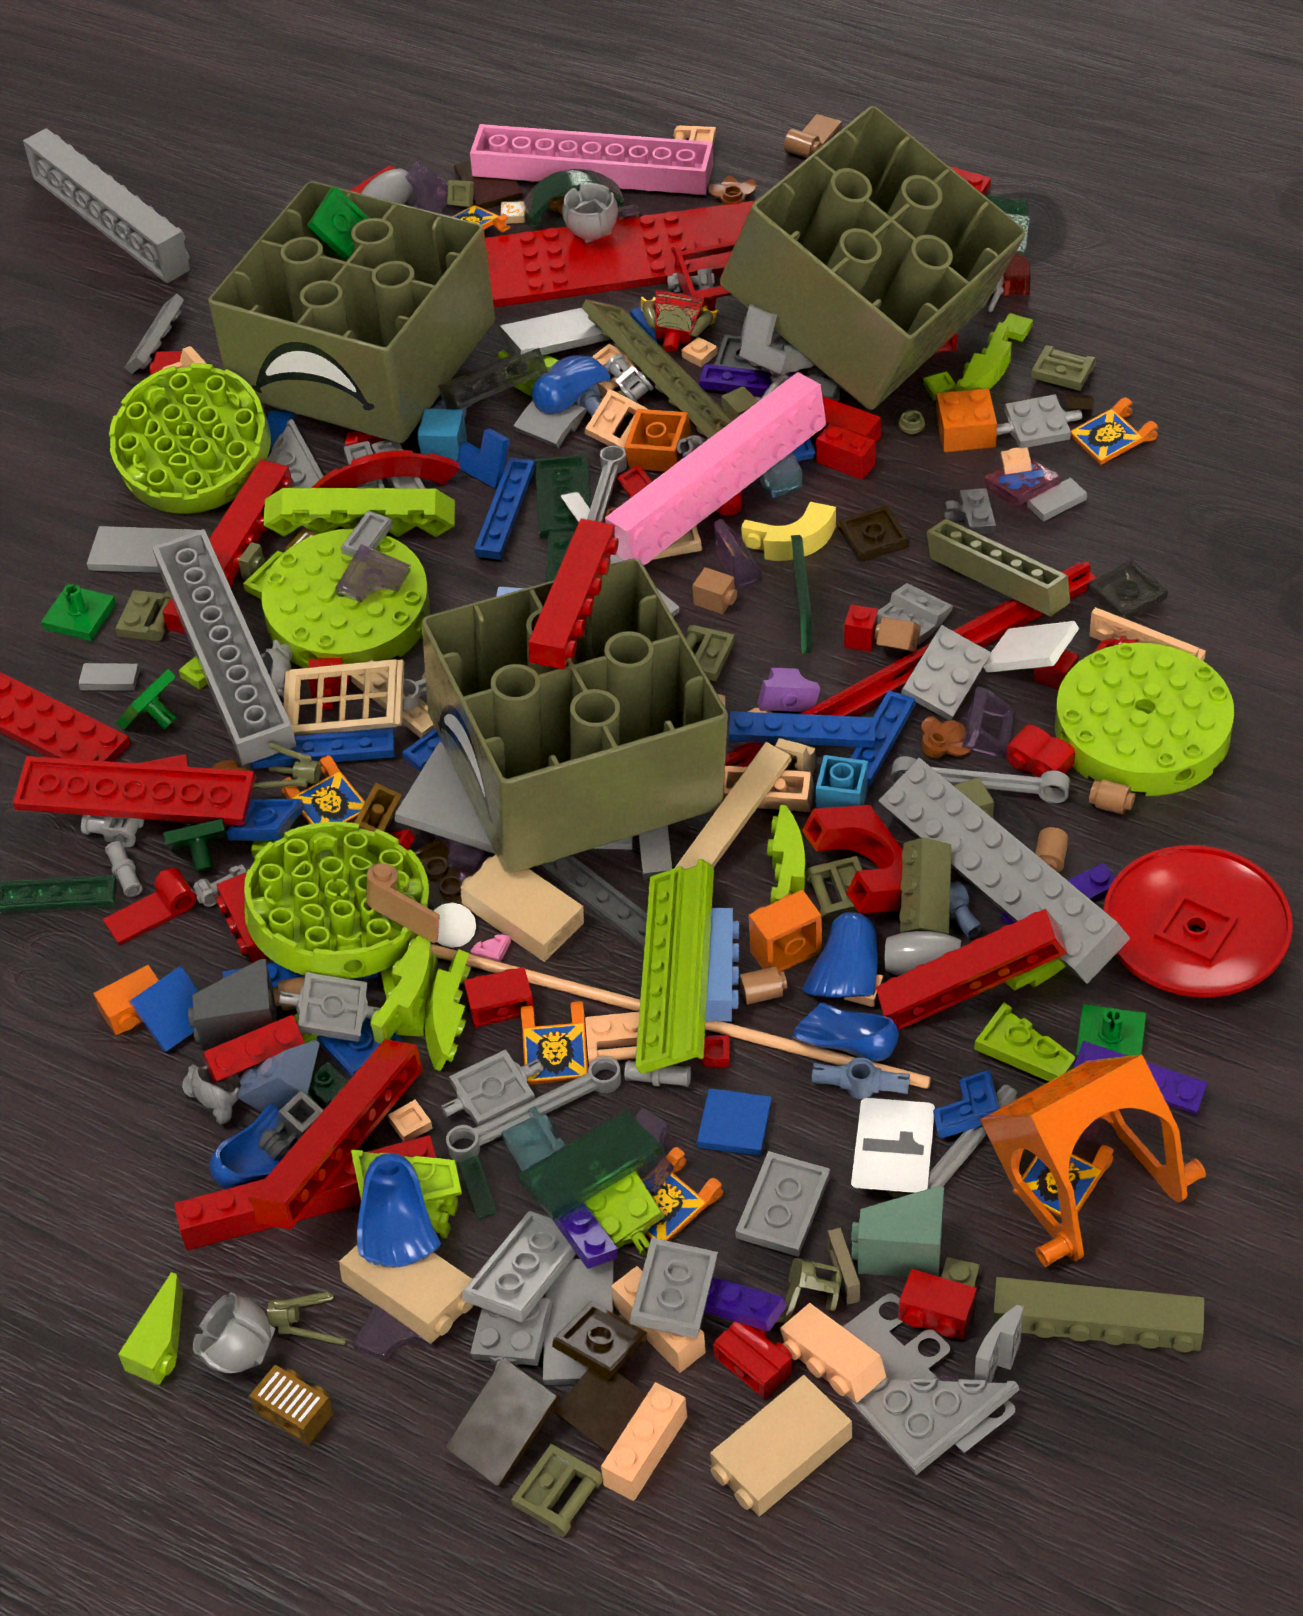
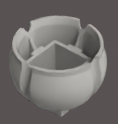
M591 183L580 185L579 191L572 188L564 198L562 208L563 220L570 231L582 238L585 243L611 234L618 216V205L613 192L610 193L609 188L606 186Z
M230 1292L229 1297L226 1295L222 1296L203 1318L199 1325L203 1333L195 1335L193 1351L205 1365L215 1371L222 1373L242 1372L262 1363L276 1328L269 1324L264 1310L258 1303L248 1297Z

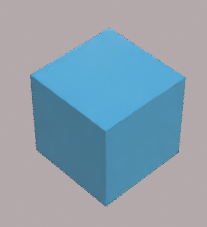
M424 409L421 425L418 428V446L420 447L421 454L428 455V453H433L457 462L460 444L467 442L463 410Z
M824 755L816 785V809L864 805L868 790V761Z

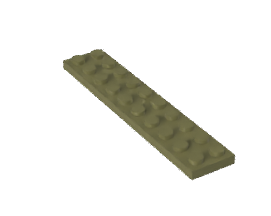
M585 300L581 308L589 315L588 319L599 325L602 329L601 332L615 342L616 348L628 355V360L637 365L642 370L641 373L655 383L657 390L669 397L668 401L672 405L678 407L682 412H688L689 420L697 426L696 430L700 434L710 439L733 421L622 307Z

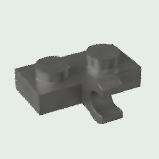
M986 488L960 490V504L954 500L945 502L947 512H944L945 519L952 522L965 520L966 528L978 534L995 533L996 523Z

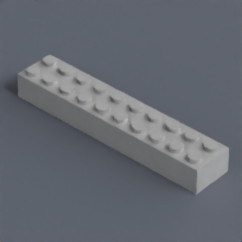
M47 128L23 140L33 179L160 279L169 283L190 271L188 261L190 256L184 244L185 235L179 227L172 225L166 217L159 215L153 207L147 206L137 195L134 196L124 185L117 183L111 175L104 173L98 165L91 163L85 155L78 153L72 145L66 144L57 134H53Z
M205 529L152 546L160 574L242 766L280 753L269 748V743H274L288 749L296 747L292 725Z
M918 758L878 800L893 818L917 838L923 837L951 844V868L1014 922L1046 908L1058 923L1067 950V954L1057 959L1086 984L1130 939L1117 921L922 759Z

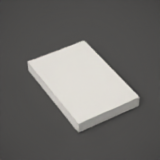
M1075 621L1009 628L992 650L983 667L986 672L1054 666L1079 630V627Z

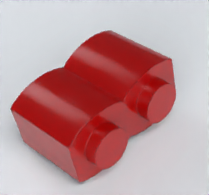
M1027 724L1007 745V760L1011 766L1031 772L1034 777H1041L1047 771H1060L1066 774L1074 765V748L1059 738L1051 737L1044 730L1034 725Z

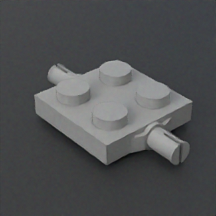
M1056 394L1006 403L1005 414L1008 423L997 424V435L1010 433L1016 439L1019 448L1070 440L1071 431L1067 422L1082 420V412L1080 409L1065 412L1061 408Z
M309 972L305 974L304 984L300 993L295 994L281 991L278 1003L297 1006L299 1016L297 1026L300 1032L359 1042L361 1027L365 1018L371 1019L375 1011L381 1009L368 1006L366 998L367 982Z
M505 1049L449 1076L451 1085L457 1093V1098L441 1105V1109L446 1118L463 1109L472 1117L478 1127L535 1099V1095L527 1083V1078L540 1071L542 1072L543 1067L538 1059L521 1067L512 1060Z
M542 1297L522 1323L482 1308L470 1351L473 1360L490 1361L496 1364L495 1370L503 1358L515 1366L520 1364L538 1366L553 1306L551 1299Z

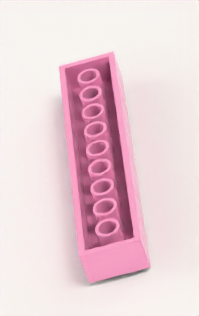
M485 124L479 125L470 151L472 176L550 182L553 184H576L577 186L591 183L612 188L706 195L714 166L713 142Z
M797 372L606 516V523L615 525V537L619 539L616 555L623 561L633 558L638 559L642 562L643 566L649 563L663 550L825 427L826 419L821 384Z

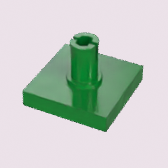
M335 186L329 190L307 226L343 260H346L354 252L351 236L352 228L358 222L369 219V217Z
M66 585L41 621L43 630L92 641L115 607V597L83 589L79 585Z
M167 669L126 709L116 721V724L125 730L142 712H147L165 730L177 717L158 699L176 676Z
M1083 1004L1076 1059L1083 1041L1127 1056L1140 1055L1142 1053L1146 1013Z

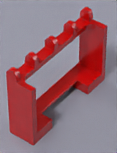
M724 236L718 237L719 244L702 247L701 242L697 241L694 242V249L684 251L680 250L679 245L673 246L675 256L674 268L683 293L703 297V308L708 306L707 310L709 311L715 310L717 298L730 296L731 294L722 286L695 291L685 261L731 252L737 240L726 242Z

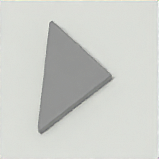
M293 419L288 420L286 429L283 434L279 435L273 445L272 452L267 461L289 466L291 478L294 481L293 488H312L324 476Z
M439 742L396 811L395 821L496 854L443 743Z
M886 1377L858 1403L846 1395L843 1397L913 1473L917 1475L1017 1393L1019 1386L1015 1381L988 1383L987 1380L959 1379V1382L938 1381L935 1378L889 1380V1377Z

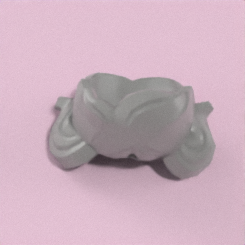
M275 639L273 647L266 649V652L261 654V658L279 698L284 701L285 671L292 670L289 662L292 658V650L287 644L280 645V642Z
M192 1064L188 1067V1074L183 1078L182 1088L184 1093L189 1097H196L205 1107L213 1109V1115L220 1126L228 1124L232 1118V1106L239 1099L240 1078L237 1075L214 1085L206 1066L197 1067Z

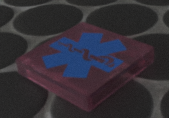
M1030 458L1031 471L1005 475L1004 468H1001L985 476L984 480L987 487L1018 506L1059 485L1060 475Z

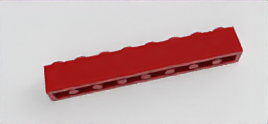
M260 459L209 538L230 587L240 570L238 559L251 542L258 544L262 533L268 529L264 526L265 499L282 488H293L294 481L291 478L289 466ZM170 599L162 611L167 629L186 635L174 604Z
M387 1039L383 1040L250 1196L257 1223L290 1230L295 1226L352 1157L351 1150H357L423 1071L417 1045Z
M430 1135L367 1152L377 1154L395 1153L407 1157L436 1158ZM352 1157L300 1220L361 1204ZM265 1179L174 1203L179 1230L186 1250L276 1227L257 1223L250 1196Z

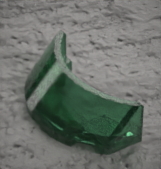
M571 169L551 174L537 183L525 198L524 208L528 226L540 224L541 215L550 210L548 200L565 196L572 188L579 191L582 184H600L608 187L609 192L614 194L618 209L623 207L624 198L618 184L610 178L590 170Z

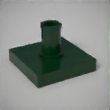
M222 819L163 833L165 843L170 851L190 847L195 872L213 868L207 842L228 837Z

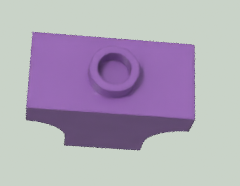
M771 668L768 680H763L757 705L760 710L804 712L816 705L820 687L818 682H812L802 677L798 669Z

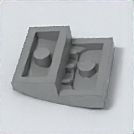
M532 401L522 412L513 427L517 432L559 448L570 430L575 432L587 409L573 403L569 408L560 413L545 414L540 412Z
M906 583L892 593L890 603L878 610V623H881L882 617L911 621L921 625L918 645H920L944 622L952 611L953 605Z
M1016 1305L1006 1312L986 1335L976 1355L974 1380H987L988 1383H991L997 1366L1011 1370L1021 1342L1023 1306Z

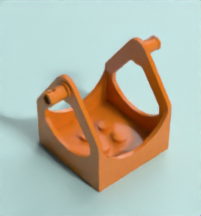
M1142 1054L1086 1061L980 1119L1013 1188L1017 1190L1019 1197L1053 1238V1240L1035 1248L1036 1256L1044 1267L1050 1266V1264L1064 1256H1068L1075 1262L1084 1256L1075 1195L1069 1180V1163L1078 1138L1097 1118L1100 1117L1113 1126L1118 1137L1174 1201L1181 1202L1186 1199L1188 1195L1187 1186L1206 1177V1171L1198 1159L1194 1158L1184 1165L1178 1126ZM1119 1109H1139L1154 1114L1159 1118L1162 1124L1166 1158L1165 1165H1162L1127 1126ZM1024 1149L1035 1154L1050 1169L1057 1185L1062 1223H1059L1023 1181L1019 1172V1165Z

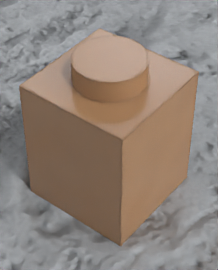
M706 567L692 585L694 605L720 614H724L728 606L733 605L737 598L735 577Z
M882 617L881 623H878L875 629L876 644L884 648L913 653L917 650L921 625L911 621Z

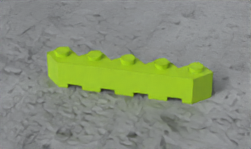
M282 488L265 499L264 526L282 536L288 535L300 526L320 534L332 531L339 526L345 529H355L367 511H371L392 519L393 526L388 532L397 537L415 526L437 537L454 527L455 500L437 489Z

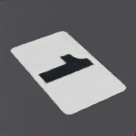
M864 1098L861 1100L851 1185L854 1188L910 1193L920 1192L928 1188L934 1104Z

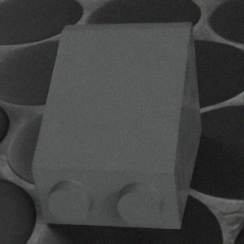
M260 959L193 994V1008H188L189 1023L191 1027H194L196 1045L201 1044L203 1051L278 1021L277 1007L273 996V984L266 959Z

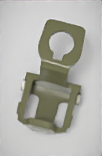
M794 1258L788 1279L790 1287L785 1299L787 1307L776 1322L786 1323L791 1319L801 1287L827 1292L826 1309L835 1311L841 1286V1271L831 1265ZM815 1267L833 1270L831 1279L817 1277Z

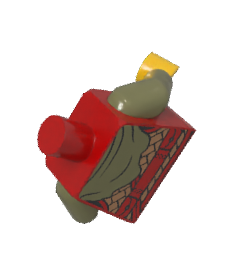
M657 289L656 297H653L652 300H645L644 297H641V311L649 328L655 330V337L664 340L663 349L667 352H677L679 342L690 343L692 337L699 336L710 324L715 323L718 313L717 309L709 311L707 310L708 306L703 308V297Z

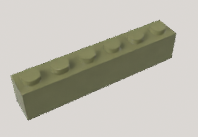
M944 519L927 531L930 559L1050 617L1070 603L1068 575L948 519Z
M996 1277L993 1326L1006 1312L1014 1306L1020 1305L1024 1307L1022 1333L1035 1334L1042 1338L1057 1336L1070 1338L1074 1341H1105L1111 1345H1120L1122 1343L1135 1344L1148 1349L1157 1347L1174 1348L1180 1352L1201 1350L1204 1334V1297Z

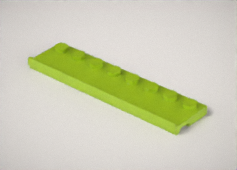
M703 859L697 860L696 866L687 869L679 866L650 876L635 1068L641 1074L696 1057L703 1059L714 868Z

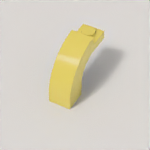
M810 502L806 512L798 521L785 526H773L744 520L741 527L742 546L764 551V559L788 561L806 557L822 548L831 538L836 528V507Z

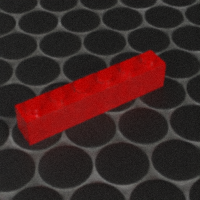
M580 519L528 641L529 663L564 670L568 659L574 658L577 648V637L581 638L584 634L586 616L590 617L593 611V598L595 595L599 596L602 588V576H607L611 563L610 557L617 553L619 539L615 537V525Z
M1045 908L876 986L883 1015L891 1018L899 1031L1067 954V950L1058 923Z

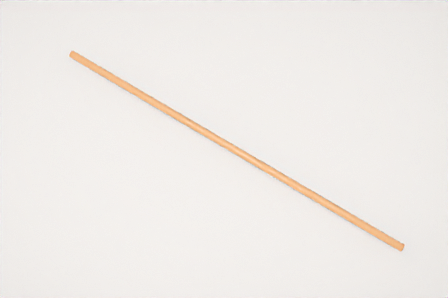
M431 944L432 952L437 954V958L452 962L457 952L456 950ZM469 954L466 963L469 967L491 973L520 968ZM525 969L529 983L640 1012V999ZM705 1021V1030L838 1066L848 1064L851 1060L858 1058L723 1021ZM873 1062L874 1066L881 1068L882 1071L909 1073V1085L928 1089L930 1086L931 1077Z

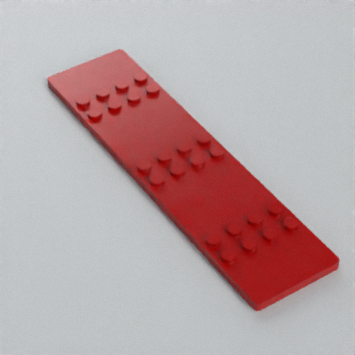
M755 201L618 219L612 228L611 234L589 243H585L582 238L574 235L568 227L548 228L546 230L526 231L485 238L486 249L489 253L487 258L494 308L668 283V276L676 273L673 246L679 245L680 250L684 251L694 249V242L700 241L702 247L719 244L718 237L724 236L726 242L737 240ZM731 252L686 260L685 264L689 275H698L697 270L712 269L715 277L721 276Z

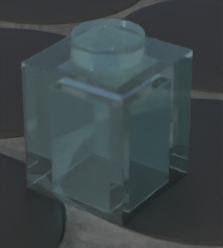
M794 454L787 455L760 476L764 489L768 488L772 498L802 490V469Z

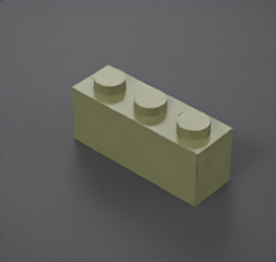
M923 837L903 843L900 933L933 931L949 934L951 844Z

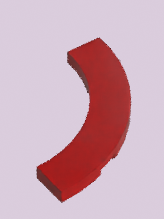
M411 450L380 452L351 461V464L339 470L336 468L330 471L314 484L312 488H356L374 480L404 476L428 479L445 485L460 470L459 462L433 453H428V455L416 454Z

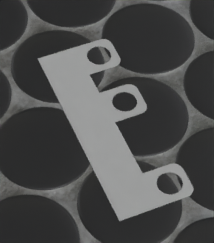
M892 1293L886 1294L843 1326V1328L881 1355L886 1377H889V1380L935 1378L941 1381L929 1368L950 1352V1345L934 1330H925L904 1346L889 1332L903 1321L898 1320V1318L886 1320L880 1316L879 1309L884 1303L894 1302L899 1305L900 1298ZM927 1338L935 1339L940 1344V1351L932 1357L923 1356L918 1351L919 1343ZM1007 1400L1003 1403L1005 1405V1412L1002 1416L998 1418L986 1417L957 1441L955 1445L965 1453L1015 1413V1406Z

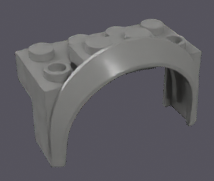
M753 304L749 305L741 332L739 356L743 357L750 366L760 368L777 376H783L785 373L798 372L800 369L815 366L779 334L771 341L777 314L764 311Z

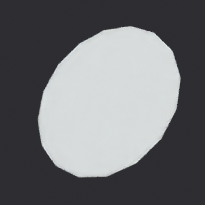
M448 903L434 910V912L440 915L437 943L454 948L461 947L472 939L476 930V921L468 908L461 904Z

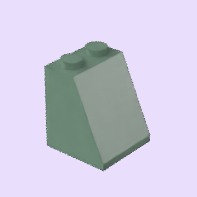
M936 1186L860 1209L859 1222H853L851 1242H853L851 1259L858 1260V1274L908 1278L911 1269L939 1277L944 1187Z

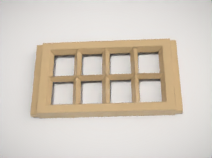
M393 659L285 671L283 707L292 725L294 736L401 726L405 662ZM388 672L387 691L370 693L371 673ZM364 674L363 694L346 695L347 676ZM341 676L340 696L323 697L324 678ZM318 678L317 698L300 700L301 680ZM387 697L386 717L368 718L369 698ZM363 699L362 719L345 720L346 700ZM340 701L339 721L322 722L323 703ZM316 703L315 723L298 725L299 705Z

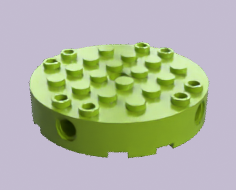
M191 363L190 367L177 369L175 366L150 375L138 383L121 401L122 406L117 415L113 416L110 425L111 456L128 489L135 497L150 507L177 514L208 511L235 499L260 459L267 461L271 443L269 423L256 392L238 374L228 369L224 371L214 368L212 364Z
M341 529L311 536L289 548L271 566L262 587V607L267 631L272 642L276 639L280 642V645L287 644L292 650L290 661L302 668H308L309 659L342 658L344 664L369 662L370 660H390L397 655L402 657L422 636V620L430 614L429 593L424 568L417 556L406 545L385 535L372 555L364 562L342 554L341 547L354 529Z
M1122 643L1086 656L1067 673L1060 685L1057 696L1055 734L1056 738L1067 742L1074 748L1075 756L1072 767L1085 778L1092 777L1097 781L1105 779L1131 786V791L1145 792V796L1173 794L1203 782L1213 774V769L1220 762H1223L1230 746L1234 720V703L1229 688L1221 676L1198 657L1162 644Z
M320 822L297 827L285 832L284 838L275 843L271 841L267 843L256 854L254 863L247 870L244 886V914L248 932L257 947L267 957L293 972L302 975L309 972L344 979L370 976L388 969L396 961L401 960L407 952L410 941L414 937L416 938L418 934L368 906L366 902L367 871L370 867L379 863L393 866L398 872L397 891L428 908L429 883L425 869L411 849L407 851L398 844L399 839L379 829L372 832L361 829L360 824L350 822Z

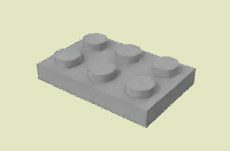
M941 625L904 685L901 694L915 698V702L947 720H952L991 652Z
M768 1151L736 1228V1239L799 1257L828 1184L830 1169Z
M651 1238L631 1312L630 1324L698 1339L718 1252Z

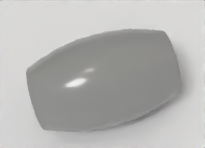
M401 168L393 169L371 180L361 194L405 204L414 189V181L406 170Z
M911 931L887 937L885 944V971L895 976L905 974L921 964H926L947 952L961 948L962 940L933 931Z

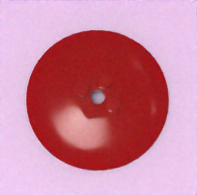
M1200 845L1167 847L1150 852L1134 860L1112 882L1107 892L1103 909L1104 912L1119 923L1130 937L1127 943L1115 954L1121 963L1148 984L1167 992L1189 997L1227 996L1242 992L1261 983L1283 961L1291 942L1293 930L1292 914L1288 900L1282 889L1267 872L1238 854L1215 847ZM1198 925L1204 930L1202 932H1193L1188 927Z

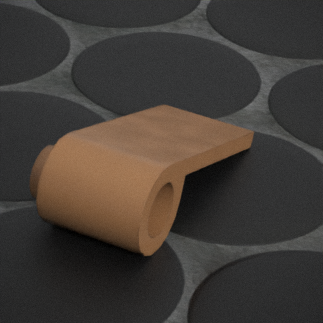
M816 114L803 131L789 130L784 141L785 152L808 158L830 140L842 125V121Z
M379 863L370 867L367 871L366 890L368 906L435 944L438 941L440 915L397 891L398 872L393 866Z

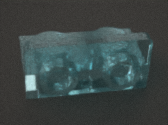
M535 1106L529 1109L530 1119L502 1132L505 1144L527 1179L532 1175L556 1167L561 1172L566 1170L565 1156L568 1155L566 1146L560 1137L555 1139L552 1134L553 1127L546 1114L540 1115Z

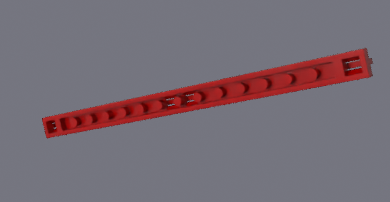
M1079 562L1061 572L1068 575L1070 600L1097 585V577L1090 572L1091 565L1088 562L1082 564ZM1077 576L1080 577V579L1072 582V579L1076 578ZM1012 598L953 631L975 644L985 647L1002 638L1007 629L1022 627L1044 615V613ZM929 644L800 714L857 717L881 704L888 690L901 693ZM905 671V674L894 679V676ZM747 742L726 754L725 766H730L740 761L741 763L736 765L737 767H748L765 743Z

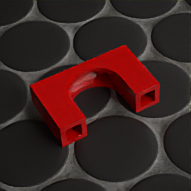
M871 805L813 809L802 832L816 851L840 849L855 851L869 858L879 868L857 871L846 891V895L860 914L900 911L903 849Z

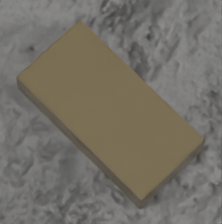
M841 1228L828 1230L827 1249L833 1266L841 1271L840 1287L846 1305L860 1302V1282Z

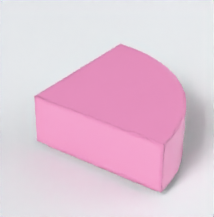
M494 935L495 938L475 944L470 953L471 955L501 962L511 943L510 936Z

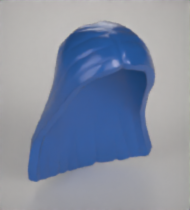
M581 355L568 356L552 365L546 374L535 381L532 399L540 412L557 414L569 408L592 385L610 381L611 378L605 366L595 358Z
M846 912L839 915L833 921L824 949L802 989L804 993L833 998L863 997L874 993L878 964V944L876 930L870 919L860 913Z
M820 1003L797 1025L792 1037L805 1044L837 1049L859 1058L863 1057L872 1062L884 1061L890 1057L898 1043L899 1031L895 1022L889 1017L846 1011L826 1003Z
M268 1104L251 1125L238 1134L226 1139L214 1151L210 1159L209 1168L213 1180L220 1188L225 1190L266 1179L283 1159L282 1157L277 1161H273L265 1153V1150H261L258 1147L262 1133L265 1130L269 1131L272 1128H277L278 1111L280 1109L275 1105Z
M386 1153L377 1156L369 1164L365 1173L357 1227V1247L359 1255L366 1259L368 1263L372 1262L374 1265L381 1264L382 1267L407 1266L409 1263L413 1264L428 1257L438 1249L441 1242L431 1224L420 1182L413 1165L402 1155Z

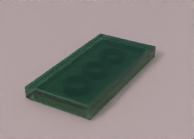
M587 454L535 459L540 539L573 536L579 522L561 495L578 492L587 506L591 508Z
M791 535L792 578L801 654H808L812 651V614L803 539L801 535Z
M624 1110L517 1174L520 1184L549 1216L555 1220L663 1154V1149L658 1141L627 1110Z

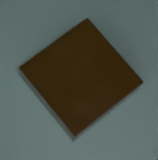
M1067 395L1066 408L1092 410L1093 395Z

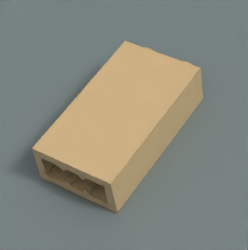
M496 854L493 857L487 858L481 869L473 876L467 877L461 886L462 904L503 934L509 935L510 939L543 962L584 924L583 905L530 869L515 873L505 872Z
M356 1245L339 1261L342 1282L430 1344L440 1335L446 1334L453 1322L462 1313H467L473 1307V1304L463 1301L462 1291L472 1281V1278L434 1252L425 1259H421L413 1264L409 1263L407 1266L382 1267L381 1264L374 1265L372 1262L368 1263L366 1259L362 1258Z
M803 1375L710 1452L712 1467L710 1471L718 1483L722 1486L727 1484L735 1492L736 1500L744 1509L749 1510L751 1508L760 1517L852 1438V1421Z

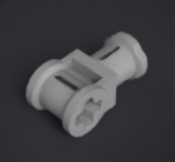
M623 354L614 355L608 360L605 368L608 373H612L616 377L615 381L630 400L638 403L637 400L648 390L652 391L654 389L640 371L638 372L633 365L630 367L626 363Z
M83 815L81 831L86 835L91 833L103 834L106 842L120 841L124 847H132L136 841L135 834L138 828L143 826L144 819Z

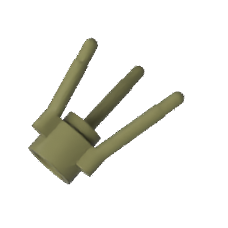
M269 743V748L300 760V762L296 761L293 768L269 767L271 772L293 774L294 780L254 783L253 789L288 786L307 787L308 783L317 784L321 775V763L312 761L311 755L301 754L283 746Z
M330 1292L269 1301L267 1308L268 1321L272 1327H278L279 1334H293L339 1345L346 1343L344 1338L292 1326L293 1323L299 1321V1307L332 1301L334 1295Z

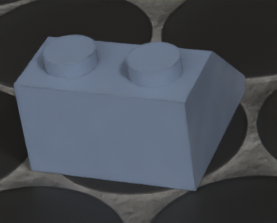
M313 1040L285 1050L252 1068H248L240 1078L241 1087L238 1098L262 1112L268 1104H273L278 1109L283 1108L300 1090L307 1095L320 1043Z

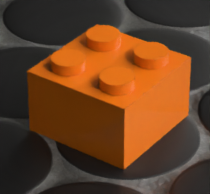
M989 388L937 393L936 420L943 452L996 447L997 421Z
M637 409L624 446L629 469L640 465L643 470L666 472L681 461L683 453L680 454L677 451V443L679 440L693 435L688 412Z
M803 889L794 894H788L781 900L766 907H760L749 914L750 952L762 969L776 966L778 972L784 971L822 952L821 914Z

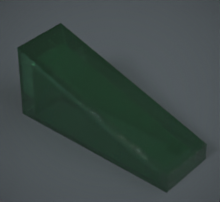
M479 1156L459 1161V1170L477 1220L496 1214L497 1210Z

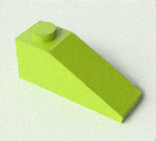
M173 1272L170 1273L118 1353L126 1372L157 1385H160L164 1377L173 1371L178 1352L183 1289L177 1274Z

